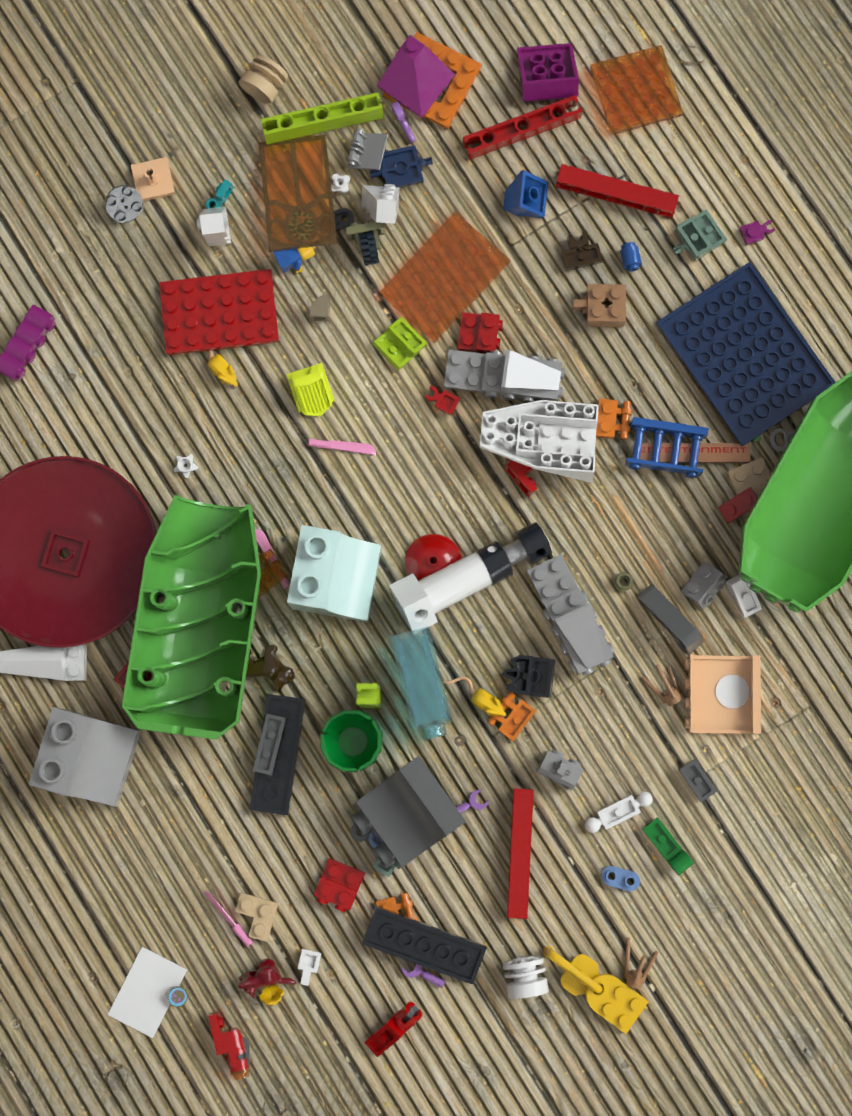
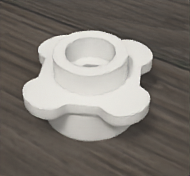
M334 174L332 176V191L347 193L350 177L348 175L339 176Z

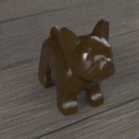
M276 645L265 646L264 657L256 661L250 658V649L246 680L254 677H268L274 683L275 691L281 692L282 687L291 683L295 678V673L292 668L283 665L277 658L276 652L278 647Z

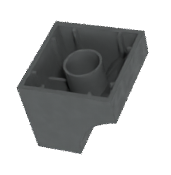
M419 756L352 805L356 812L350 816L354 826L363 836L371 831L379 842V845L373 848V851L382 865L388 868L394 864L397 869L403 868L466 822Z

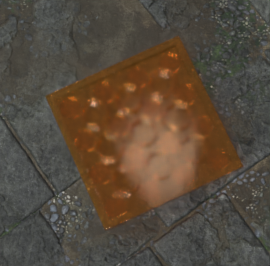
M662 45L591 64V72L611 135L683 115Z

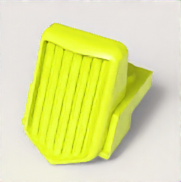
M322 363L286 374L299 413L302 412L307 416L320 417L332 406V402H335Z

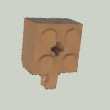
M588 284L586 296H583L580 300H573L572 310H581L582 314H586V326L624 327L626 322V285Z

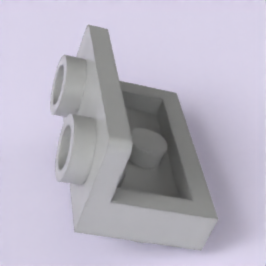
M703 562L681 592L696 602L700 608L705 609L707 605L711 604L716 593L724 587L726 578L721 571Z

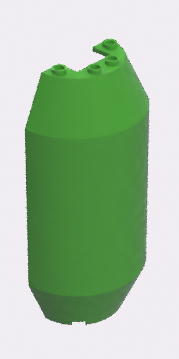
M852 371L812 400L741 528L739 579L750 585L749 589L758 594L761 592L766 595L765 599L768 601L782 603L796 613L809 611L842 587L852 571Z

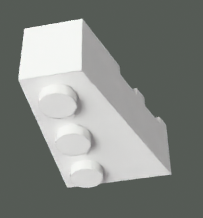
M385 184L384 187L362 185L361 208L366 209V213H370V217L375 222L395 224L399 208V188L393 184Z
M226 206L203 209L197 218L198 230L202 231V235L209 247L231 244Z

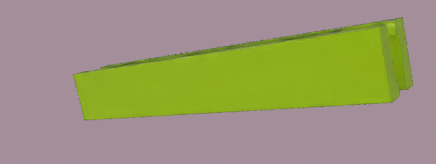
M378 92L262 118L261 123L266 144L268 145L382 119L384 114Z
M357 683L356 704L361 709L381 710L382 690L378 683Z

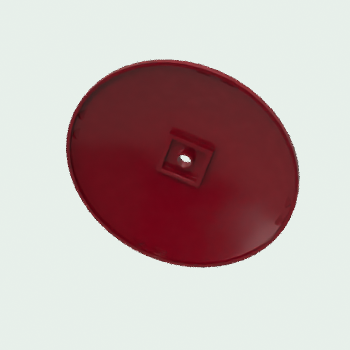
M54 456L26 463L0 479V628L10 635L34 645L67 648L85 645L108 636L126 623L137 611L145 557L157 531L146 502L134 486L122 475L90 459ZM67 548L70 550V556L63 559L60 553L63 549Z

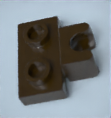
M585 231L582 232L581 241H575L572 234L567 236L569 250L561 252L566 271L603 262L599 244L589 245Z

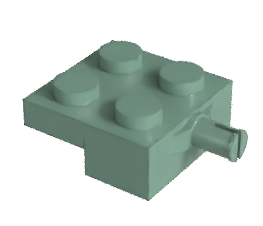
M706 209L695 217H690L676 226L674 231L681 243L672 248V251L677 255L686 250L694 261H697L724 244L727 238Z

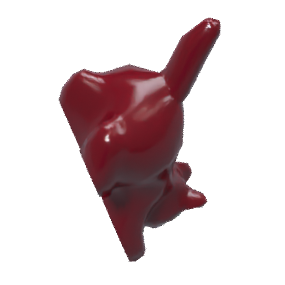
M266 958L259 962L256 971H247L239 977L241 982L238 984V988L254 998L256 990L260 987H269L277 983L295 985L296 981L291 978L281 977L274 960Z

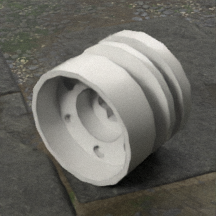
M523 956L503 963L504 970H512L504 973L505 978H514L513 982L506 984L508 999L534 997L549 992L547 978L537 977V974L545 971V967H536V965L544 963L543 957Z

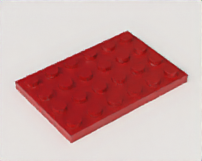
M271 269L159 282L167 355L279 342Z

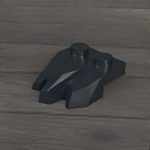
M518 655L510 659L514 669H505L502 673L503 676L512 679V683L506 687L507 690L522 695L551 698L555 659Z

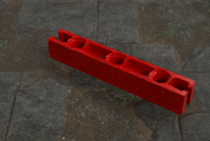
M577 96L568 97L464 136L463 146L468 150L467 156L469 160L581 119L583 113L581 107L575 111L566 112L567 108L577 106ZM554 112H558V113H560L562 116H560V117H555V116H553V113H554ZM524 125L527 129L520 130L518 126ZM485 138L492 139V142L485 143L483 140ZM474 143H479L480 145L473 149H471V147H468V145Z
M561 164L555 186L563 190L671 219L679 199V195L565 164Z
M513 788L508 918L528 919L533 789Z

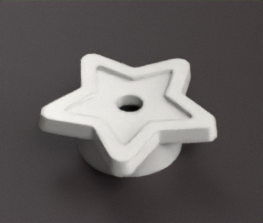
M192 454L187 457H176L178 463L174 468V472H182L185 478H188L191 471L198 469V466L193 463Z

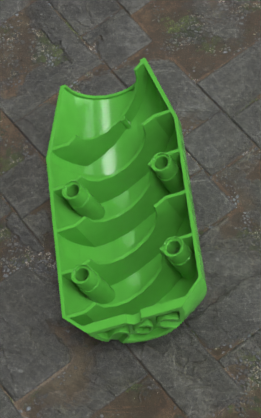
M174 495L145 557L122 707L138 729L217 740L239 723L261 580V567L252 505L246 504L243 507L220 506L192 501ZM164 595V601L162 603H159L160 597ZM242 605V610L237 613L238 608ZM152 672V679L147 681V675ZM230 683V689L226 692V685Z

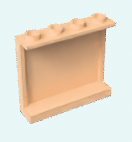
M690 654L684 662V668L688 670V678H685L684 681L685 690H688V698H685L684 701L685 709H688V717H685L684 725L685 729H688V733L761 734L760 655L707 656ZM727 675L740 676L749 686V698L739 708H727L716 697L717 683Z

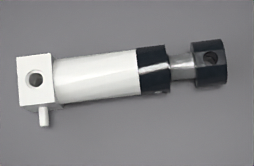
M534 522L514 533L516 541L511 544L509 543L505 547H501L497 541H494L419 581L414 574H411L389 585L398 610L412 633L416 634L437 623L435 613L512 576L513 570L511 566L517 562L526 559L532 565L552 555L549 541L540 525Z

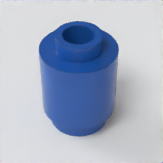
M628 242L621 245L620 254L623 268L629 272L638 270L642 265L636 243Z

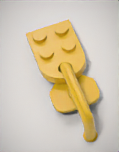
M552 946L544 948L543 954L545 957H548L565 970L560 979L563 988L575 996L585 994L588 1005L596 1013L627 1034L649 1001L614 975L607 973L599 974L598 964L587 955L578 954L570 963L556 953Z

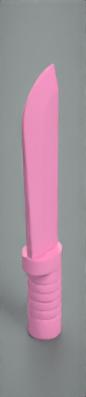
M309 439L308 446L376 455L375 448L370 444Z
M255 529L258 545L284 589L288 588L290 583L286 579L282 571L283 568L265 533Z
M204 891L207 898L233 927L232 930L246 947L252 944L253 941L243 931L239 924L236 925L209 892Z

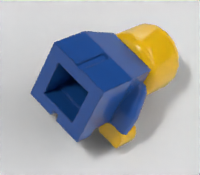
M316 247L274 251L273 253L283 274L292 268H295L296 272L299 273L303 271L301 266L302 260L305 261L313 257Z

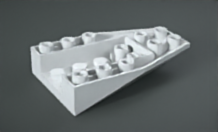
M539 400L485 411L482 416L480 448L536 470L593 483L599 405Z

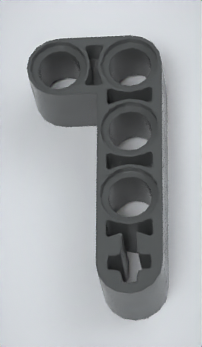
M650 584L637 596L640 603L676 639L677 645L686 655L689 656L703 643L702 636L698 630L653 584Z

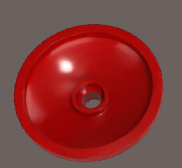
M427 534L416 539L408 548L405 555V569L408 576L414 574L419 581L462 559L456 544L449 538L439 534ZM433 557L437 559L435 564L430 563V559Z

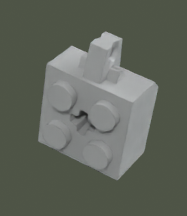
M555 749L546 751L536 772L568 790H573L584 770L580 768L581 763L573 759L565 760L563 758L564 754Z

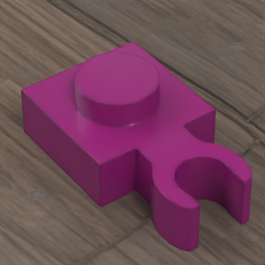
M772 220L766 221L761 226L758 221L741 226L739 230L745 245L764 240L763 234H772L775 228L767 229V225H770Z

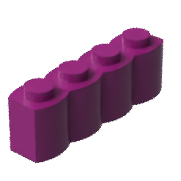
M34 304L30 307L24 320L18 326L14 336L0 356L1 374L15 382L24 377L26 366L28 363H32L36 357L35 351L38 347L43 346L46 340L45 335L55 327V317Z

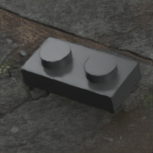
M695 759L678 769L699 802H703L717 792Z

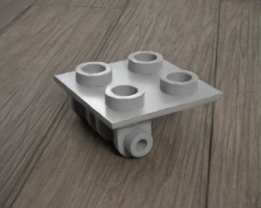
M357 128L353 133L354 142H351L352 147L349 149L350 154L349 158H347V168L380 170L388 134L363 133L364 130Z

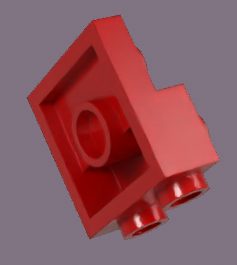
M462 312L458 350L483 354L491 353V351L496 349L499 350L501 338H497L498 331L502 332L503 320H500V315L482 312L481 314Z
M329 858L314 893V896L317 897L316 901L325 905L328 902L335 904L334 908L342 912H346V909L351 910L365 872Z

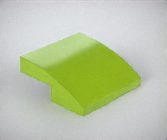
M400 317L372 345L399 371L427 345V342L403 317Z

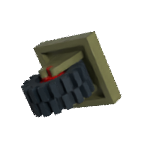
M370 219L366 224H360V222L349 224V227H346L348 241L356 240L358 254L362 253L364 265L379 263L377 250L381 249L378 235L385 234L384 223H378Z

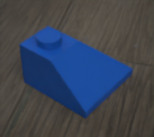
M521 170L505 191L503 210L517 216L545 218L548 181L525 170Z

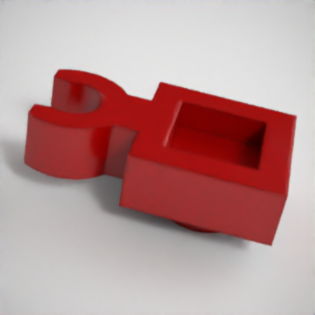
M430 386V390L435 394L432 397L425 395V399L429 402L435 401V408L452 416L460 402V398L446 390H443L442 394H440L436 387Z

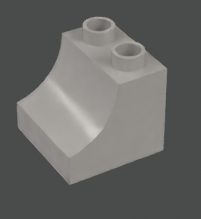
M53 707L28 785L65 796L87 799L114 807L119 806L141 731L70 710Z

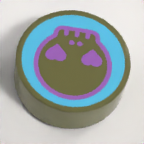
M175 986L170 989L168 1001L172 1006L181 1007L187 1001L188 993L184 987Z

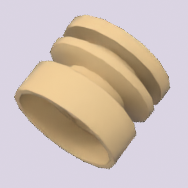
M257 54L249 65L251 71L246 70L239 80V85L256 100L271 105L278 95L276 88L281 89L283 87V83L288 79V74L273 60Z

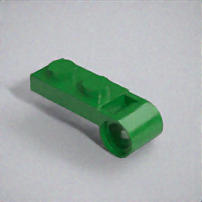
M658 817L642 828L643 832L678 876L694 864L689 855L680 847Z

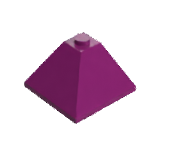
M410 35L399 48L377 87L417 116L423 118L454 78L455 74L424 44Z

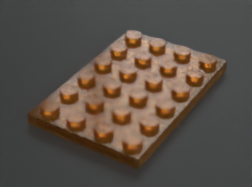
M454 212L387 283L379 294L429 339L436 343L462 315V312H465L505 269L511 260L459 214Z

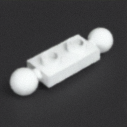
M644 791L638 794L636 800L630 795L598 811L599 818H588L585 822V829L589 833H596L600 826L603 825L605 830L641 813L638 807L650 806L653 801L652 795Z

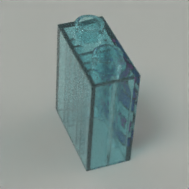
M426 627L390 636L413 731H422L424 740L447 735L445 725L452 723V717L430 628Z

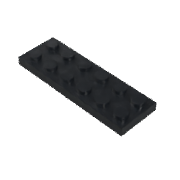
M267 694L261 735L267 714L286 718L273 774L267 775L255 772L249 810L289 815L306 699Z
M377 905L362 941L363 945L472 985L487 949L485 945Z

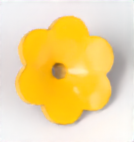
M278 985L265 987L259 996L260 1001H263L266 1005H276L281 1000L284 990L279 988Z

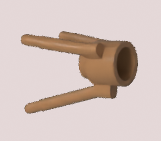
M656 665V669L667 688L663 691L664 696L644 676L641 677L646 685L661 699L663 704L667 702L669 706H672L682 700L680 696L681 691L678 688L671 666H668L667 669L673 684L672 687L660 666Z
M629 937L626 939L625 972L623 978L626 979L625 984L627 986L640 989L641 985L645 983L646 976L658 955V951L654 952L643 973L641 971L646 958L645 955L641 957L638 969H631V972H629Z

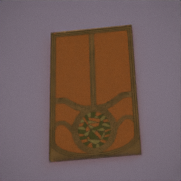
M325 134L299 137L268 145L266 141L259 142L269 251L338 244Z

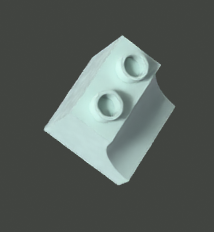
M301 525L287 603L294 610L368 623L382 549L381 545L358 540L339 531Z

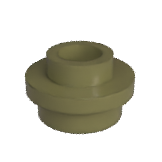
M621 572L615 576L614 585L619 591H628L633 586V578L629 573ZM625 579L627 584L621 585L620 580Z

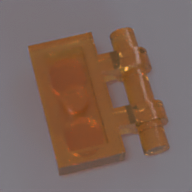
M271 549L259 554L260 565L264 564L265 568L261 570L258 598L288 577L279 560L270 561V558L275 555Z

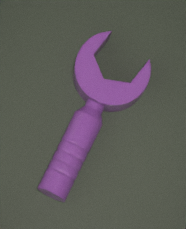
M399 102L391 104L393 108L391 110L396 120L401 122L400 125L409 143L415 142L416 138L408 122L404 120L405 114Z
M476 790L471 793L470 802H465L456 808L460 813L468 810L471 806L481 810L488 805L489 800L483 805L477 803L475 795L481 790Z
M415 964V969L409 972L402 967L404 975L409 978L417 977L420 974L422 978L440 988L445 983L444 980L428 971L421 970L422 966Z

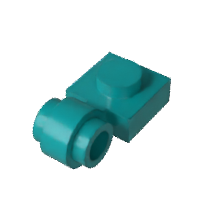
M226 179L223 183L220 182L216 188V198H210L206 201V209L211 208L213 204H216L214 208L221 207L222 203L226 202L233 191V184Z

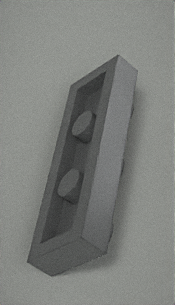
M271 714L266 715L252 771L267 775L273 774L286 718Z

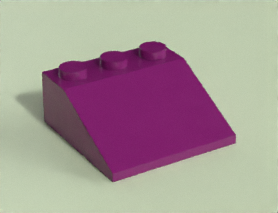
M572 43L517 48L523 102L568 98L574 95L578 97L579 76Z

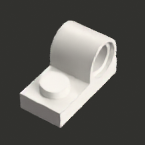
M739 575L726 581V586L730 594L736 599L742 616L746 618L762 609L756 593L749 589L750 585L739 579Z

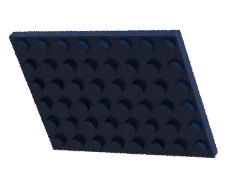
M748 262L656 322L662 334L741 446L746 445L810 403L816 396L835 383L832 376L751 262Z

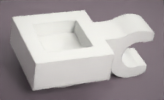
M302 949L298 969L303 970L300 984L309 985L311 972H318L322 953Z

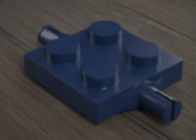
M415 145L384 152L380 170H370L371 179L382 176L386 184H393L397 188L423 183L422 167L433 165L432 157L420 159Z

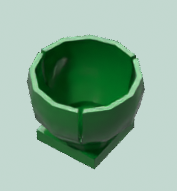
M342 710L330 717L321 730L324 734H320V750L328 764L342 772L358 773V770L360 772L375 763L382 751V731L375 719L373 720L372 716L361 710Z

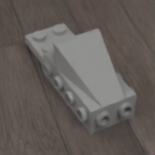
M449 349L444 388L479 392L481 395L489 398H496L497 396L504 397L506 400L519 399L527 403L539 400L557 401L562 396L563 387H559L560 380H564L565 369L562 368V362H558L557 359L548 358L547 360H540L537 356L526 357L507 349L506 355H502V352L499 351L480 354Z
M562 554L527 570L543 604L544 610L542 612L546 620L551 621L553 625L551 630L555 638L558 637L561 642L559 645L564 655L567 654L570 660L568 664L573 673L576 672L577 675L582 673L585 676L594 672L593 667L600 665L602 668L610 664V659L614 657V648L610 642H606L604 638L606 635L602 625L598 626L595 620L597 618L596 612L590 602L587 603L589 599L585 591H581L578 588Z

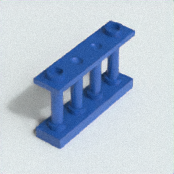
M638 417L632 418L630 426L636 432L633 457L627 458L625 465L635 470L648 468L686 474V477L697 478L702 475L703 469L697 468L700 441L708 436L709 428ZM646 431H651L655 434L651 461L640 459L643 433ZM665 434H672V437H674L670 464L659 462L662 436ZM684 436L691 437V440H693L689 467L678 465L681 438Z

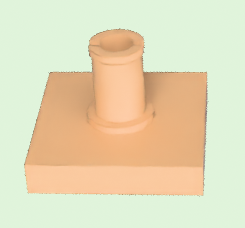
M167 157L131 165L135 187L140 193L143 202L176 194Z

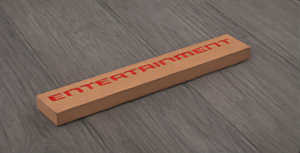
M642 443L641 460L651 461L654 443ZM661 443L659 462L670 463L673 443ZM681 443L678 463H690L692 443ZM700 443L697 463L750 462V443L741 446L740 443Z

